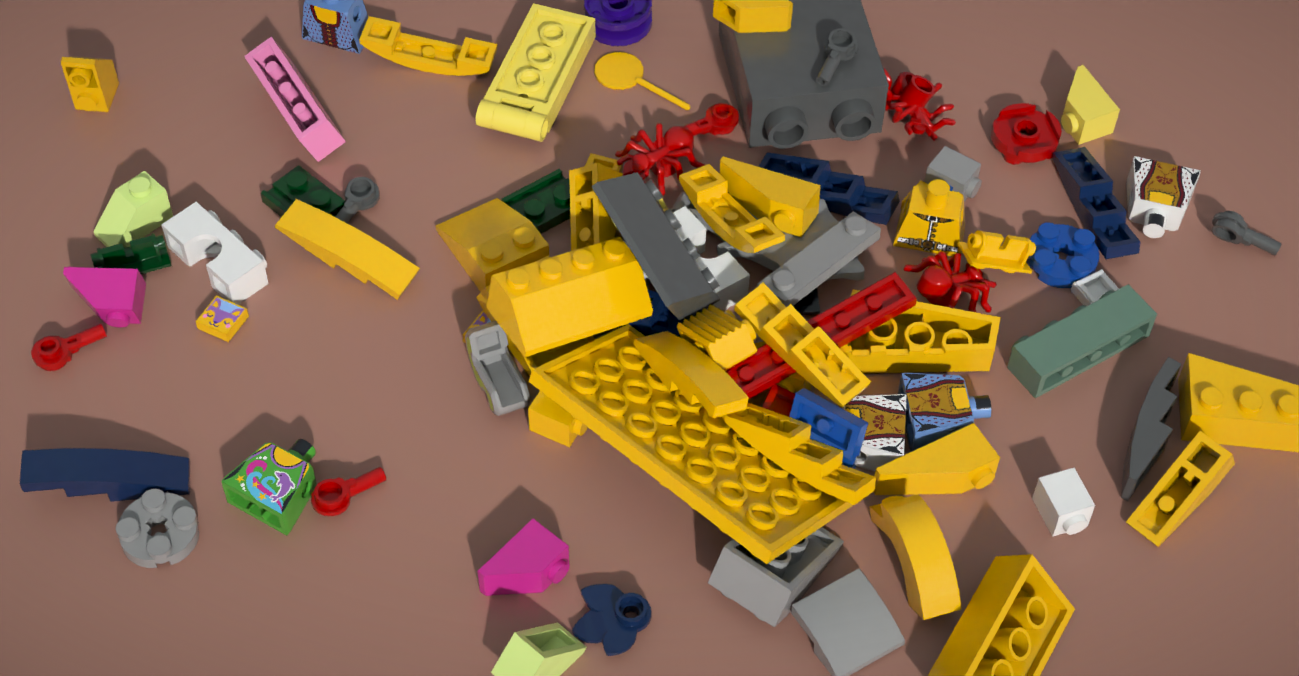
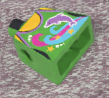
M298 439L288 451L272 442L265 443L221 481L227 503L287 536L305 508L317 484L313 467L309 463L316 455L315 448L304 439Z

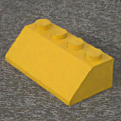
M620 237L493 274L491 276L486 307L524 357L650 317L653 313L642 267L631 249Z
M1033 554L995 556L928 676H1040L1075 608Z

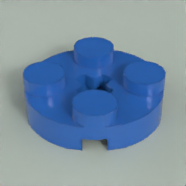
M1046 222L1041 224L1038 231L1031 236L1030 240L1035 243L1036 250L1032 256L1028 257L1026 262L1030 268L1032 267L1039 274L1038 279L1043 283L1057 288H1072L1074 282L1095 273L1099 262V249L1095 244V236L1090 230ZM1057 252L1067 254L1066 260L1059 259Z

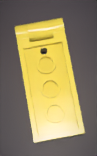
M533 3L485 97L479 103L476 112V125L543 142L547 132H550L596 37L595 18Z

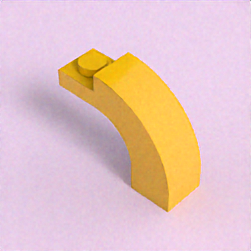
M918 494L909 497L890 496L883 499L880 504L869 506L871 521L890 538L898 554L904 574L909 606L923 620L962 610L957 578L949 549L935 516L922 497Z

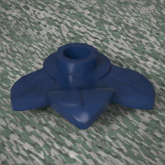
M611 584L587 586L581 589V595L590 611L578 620L572 629V633L586 643L596 644L603 642V648L607 656L622 654L634 645L637 632L642 631L649 625L652 614L650 604L641 595L636 593L624 594L619 588ZM628 612H634L638 616L635 618H628L624 615Z

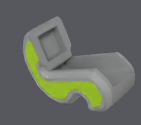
M496 320L470 328L465 335L470 364L479 387L487 395L489 407L493 414L500 416L527 407L530 403L529 390L509 354L507 335Z

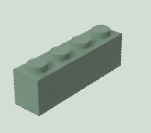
M1129 284L1116 291L1110 290L1103 294L1098 301L1088 306H1079L1070 316L1060 321H1051L1040 332L1030 337L1023 336L1018 339L1011 348L1007 368L1034 398H1037L1149 337L1157 313Z

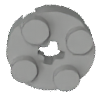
M150 489L141 498L131 503L122 513L115 529L126 557L133 563L145 568H157L156 564H163L168 561L170 565L182 561L193 551L199 540V522L191 503L177 494L164 493L160 489ZM158 524L165 525L167 531L164 534L157 532L154 536L150 535L152 527Z

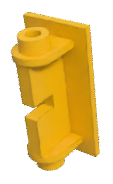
M977 230L975 233L969 234L967 243L959 241L957 243L966 257V261L975 268L1000 269L1007 273H1032V269L1026 261L1029 256L1035 253L1036 246L1028 237L1007 235L1004 240L1002 234Z

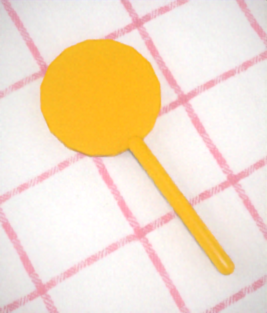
M614 52L601 57L595 64L594 75L597 81L607 88L624 90L639 84L685 110L690 109L688 103L642 79L644 67L641 61L634 55L625 52Z

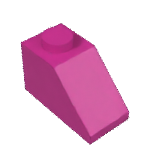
M64 267L63 274L71 287L104 323L113 327L141 324L146 282L138 269Z
M535 519L530 520L477 571L480 592L485 596L544 592L552 583H559L567 574L570 567L569 545Z

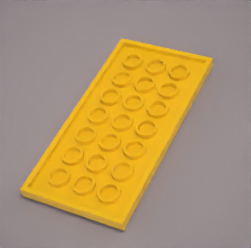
M629 324L533 369L528 382L539 389L546 397L556 402L569 412L572 417L582 422L599 435L602 440L612 445L632 463L642 468L662 486L668 488L692 509L698 511L722 532L729 535L765 564H768L853 506L848 502L816 489L782 469L753 448L724 422L725 415L712 418L701 403L690 405L680 390L669 392L633 345L634 339L644 337L645 335Z

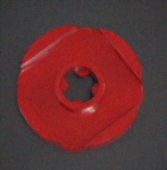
M1012 104L1003 108L999 113V117L994 120L991 139L996 149L1003 154L1004 160L1010 164L1034 163L1053 158V152L1057 150L1062 133L1058 119L1047 110L1046 114L1036 111V105ZM1021 130H1025V131L1027 132V134H1033V135H1031V136L1023 135V134L1020 133V131H1021Z

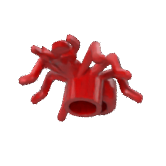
M883 68L889 84L885 110H895L892 117L893 123L899 122L908 114L910 115L911 120L904 126L908 135L912 133L921 135L925 132L928 137L930 136L933 141H936L938 137L934 133L944 125H955V120L950 118H943L935 124L931 122L944 111L952 110L954 108L953 104L941 105L932 113L925 108V105L932 96L942 88L941 83L933 85L922 76L914 75L911 72H901L892 84V78L887 70Z
M657 123L655 128L656 140L654 142L641 129L636 136L630 137L631 141L627 142L623 150L617 151L615 156L621 157L617 160L618 166L626 162L623 166V176L638 172L645 179L649 176L651 168L652 172L658 176V189L664 196V177L677 173L679 180V175L683 174L678 157L686 156L690 164L695 168L705 166V164L698 162L694 156V137L689 129L683 126H673L666 131L663 137L662 124ZM643 140L649 148V150L645 149L637 143ZM631 149H634L637 152H639L634 156L629 154Z
M940 251L934 256L930 255L927 258H923L922 262L918 265L906 264L903 270L906 272L918 273L924 270L916 286L919 293L926 297L931 304L955 308L963 291L971 294L968 311L976 312L980 290L982 292L980 304L986 313L991 312L992 307L988 304L990 287L995 288L996 282L983 279L982 271L968 262L966 263V270L959 272L961 263L960 253H955L948 260L946 253Z

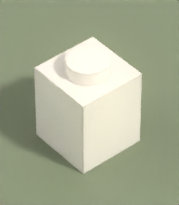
M1075 468L1038 478L1032 500L1052 537L1064 533L1072 535L1084 530L1090 522L1095 504Z

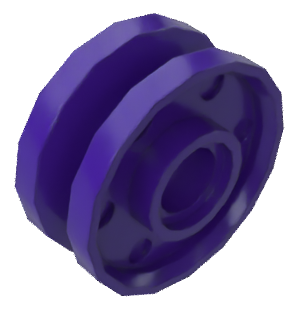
M584 0L585 16L595 18V40L610 46H627L639 42L649 33L652 27V0Z

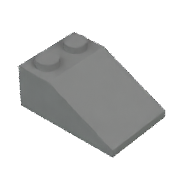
M821 527L768 564H765L732 539L723 547L708 584L719 590L725 597L734 600L752 612L758 619L767 622L775 628L791 612L792 605L800 601L841 549L844 541Z

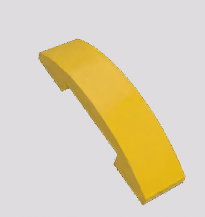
M368 16L359 39L360 44L368 50L397 64L424 72L454 76L477 75L489 72L497 51V44L467 37H465L461 46L402 33L401 23Z
M710 164L679 175V181L685 193L701 217L716 234L734 248L746 253H756L785 241V234L768 218L755 219L728 193L727 180Z

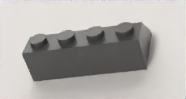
M637 172L600 181L591 186L665 306L682 323L684 319L689 320L691 315L696 316V313L702 312L703 308L707 309L709 305L720 301L719 296L714 290L720 286L708 267L704 270H701L695 259L701 256L689 237L684 241L680 237L677 229L682 227V225L670 208L664 211L658 200L663 198V195L652 179L645 182Z

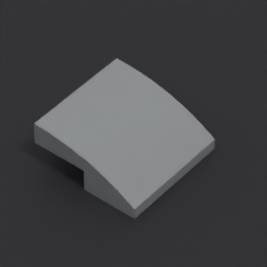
M859 568L792 605L791 614L813 641L815 655L832 676H850L905 644V639L888 608Z

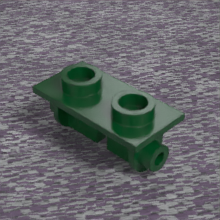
M154 233L151 236L130 241L131 246L124 248L121 243L102 249L97 248V252L90 254L94 268L138 269L140 274L172 266L163 235L155 236Z

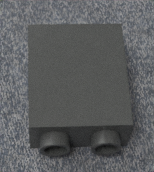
M789 0L793 3L791 28L784 32L738 33L719 21V37L749 148L772 145L776 148L787 149L795 147L804 141L838 137L846 141H855L865 138L869 134L882 132L889 84L861 0ZM838 28L852 31L859 45L857 54L849 60L840 61L828 86H819L815 79L828 57L824 50L826 37Z

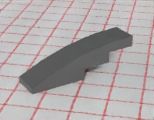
M1170 357L1166 359L1153 380L1130 437L1124 462L1121 498L1127 502L1164 452L1173 430L1165 422L1168 420L1177 395L1171 393L1170 390L1175 383L1182 364Z

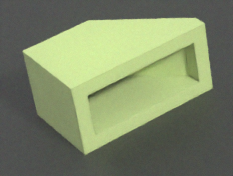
M146 171L141 172L115 189L93 231L95 237L106 247L122 243L123 247L127 248L131 246L130 241L143 238L162 226L161 224L173 217L166 189Z
M558 622L514 632L491 673L494 676H560L585 652L587 647Z

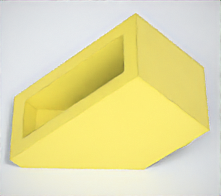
M1084 65L1077 67L1061 117V123L1065 132L1070 134L1077 144L1080 145L1113 133L1120 111L1118 106Z

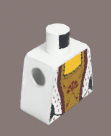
M1134 156L1126 182L1128 219L1133 223L1144 225L1143 233L1150 238L1162 237L1165 230H1178L1194 193L1201 170Z
M907 395L856 396L843 407L844 410L868 422L860 454L854 462L856 467L875 471L877 467L904 455Z

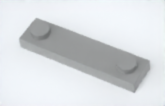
M853 211L761 280L757 287L764 282L786 307L790 304L793 306L878 241L881 228Z

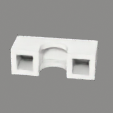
M195 202L161 224L168 248L189 267L204 258H215L207 263L206 267L212 288L224 299L239 305L269 284L265 270L267 262L263 255L256 249L253 251L249 249L235 230L229 231L224 227L219 217L212 210L206 211L200 204Z
M686 206L673 212L682 227L677 229L682 240L684 241L689 237L700 254L703 253L706 245V227ZM728 251L716 258L698 257L695 259L701 270L709 268L720 285L714 289L720 298V301L713 304L714 306L724 311L748 295L750 274Z

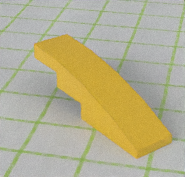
M298 199L293 202L275 225L277 230L333 269L338 265L364 284L369 280L396 300L399 299L420 270L419 267L359 229Z
M764 282L735 304L734 311L743 320L749 321L755 333L810 384L841 408L871 384V381L819 326L814 329L791 304L786 307Z
M668 331L634 339L633 345L669 392L680 390L690 405L701 403L712 418L747 408L749 397L716 362L687 340Z
M751 403L747 404L745 410L725 415L724 422L753 448L785 471L816 489L852 505H856L875 491L876 477L842 465L843 450L810 439V424Z

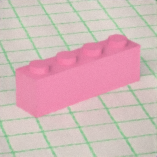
M272 37L244 56L298 140L318 162L346 142L291 59Z

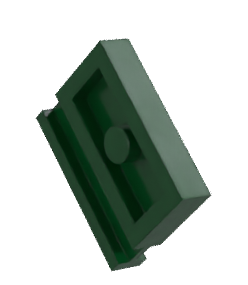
M299 165L274 182L272 189L267 192L263 190L260 193L262 202L281 217L296 199L334 217L346 202Z
M559 168L505 196L501 201L529 219L540 234L570 219L569 178L566 179Z

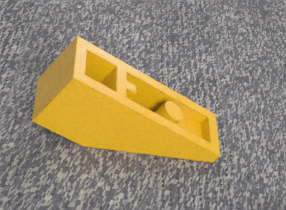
M724 156L720 159V174L727 180L728 193L756 218H768L780 231L803 237L819 213L821 185Z
M600 163L569 170L571 250L574 247L580 249L614 238L617 229L591 186L600 181L623 176V173Z
M972 423L877 467L874 475L876 477L874 493L875 495L962 494L973 488L981 489L994 480L1000 456L978 427Z
M1199 431L1128 518L1126 523L1159 547L1212 493L1234 466L1233 454Z

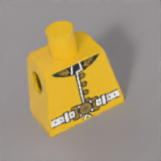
M940 179L932 180L928 187L922 185L913 186L899 215L893 246L935 254L944 251L947 256H953L955 253L961 254L957 243L958 241L963 242L965 232L964 195L960 192L950 191L949 184Z

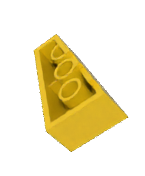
M852 289L851 296L858 293L860 290ZM916 301L914 307L858 337L840 349L863 374L990 371L1001 317Z
M1188 353L1178 378L1181 440L1192 441L1197 433L1201 431L1222 445L1299 452V385Z

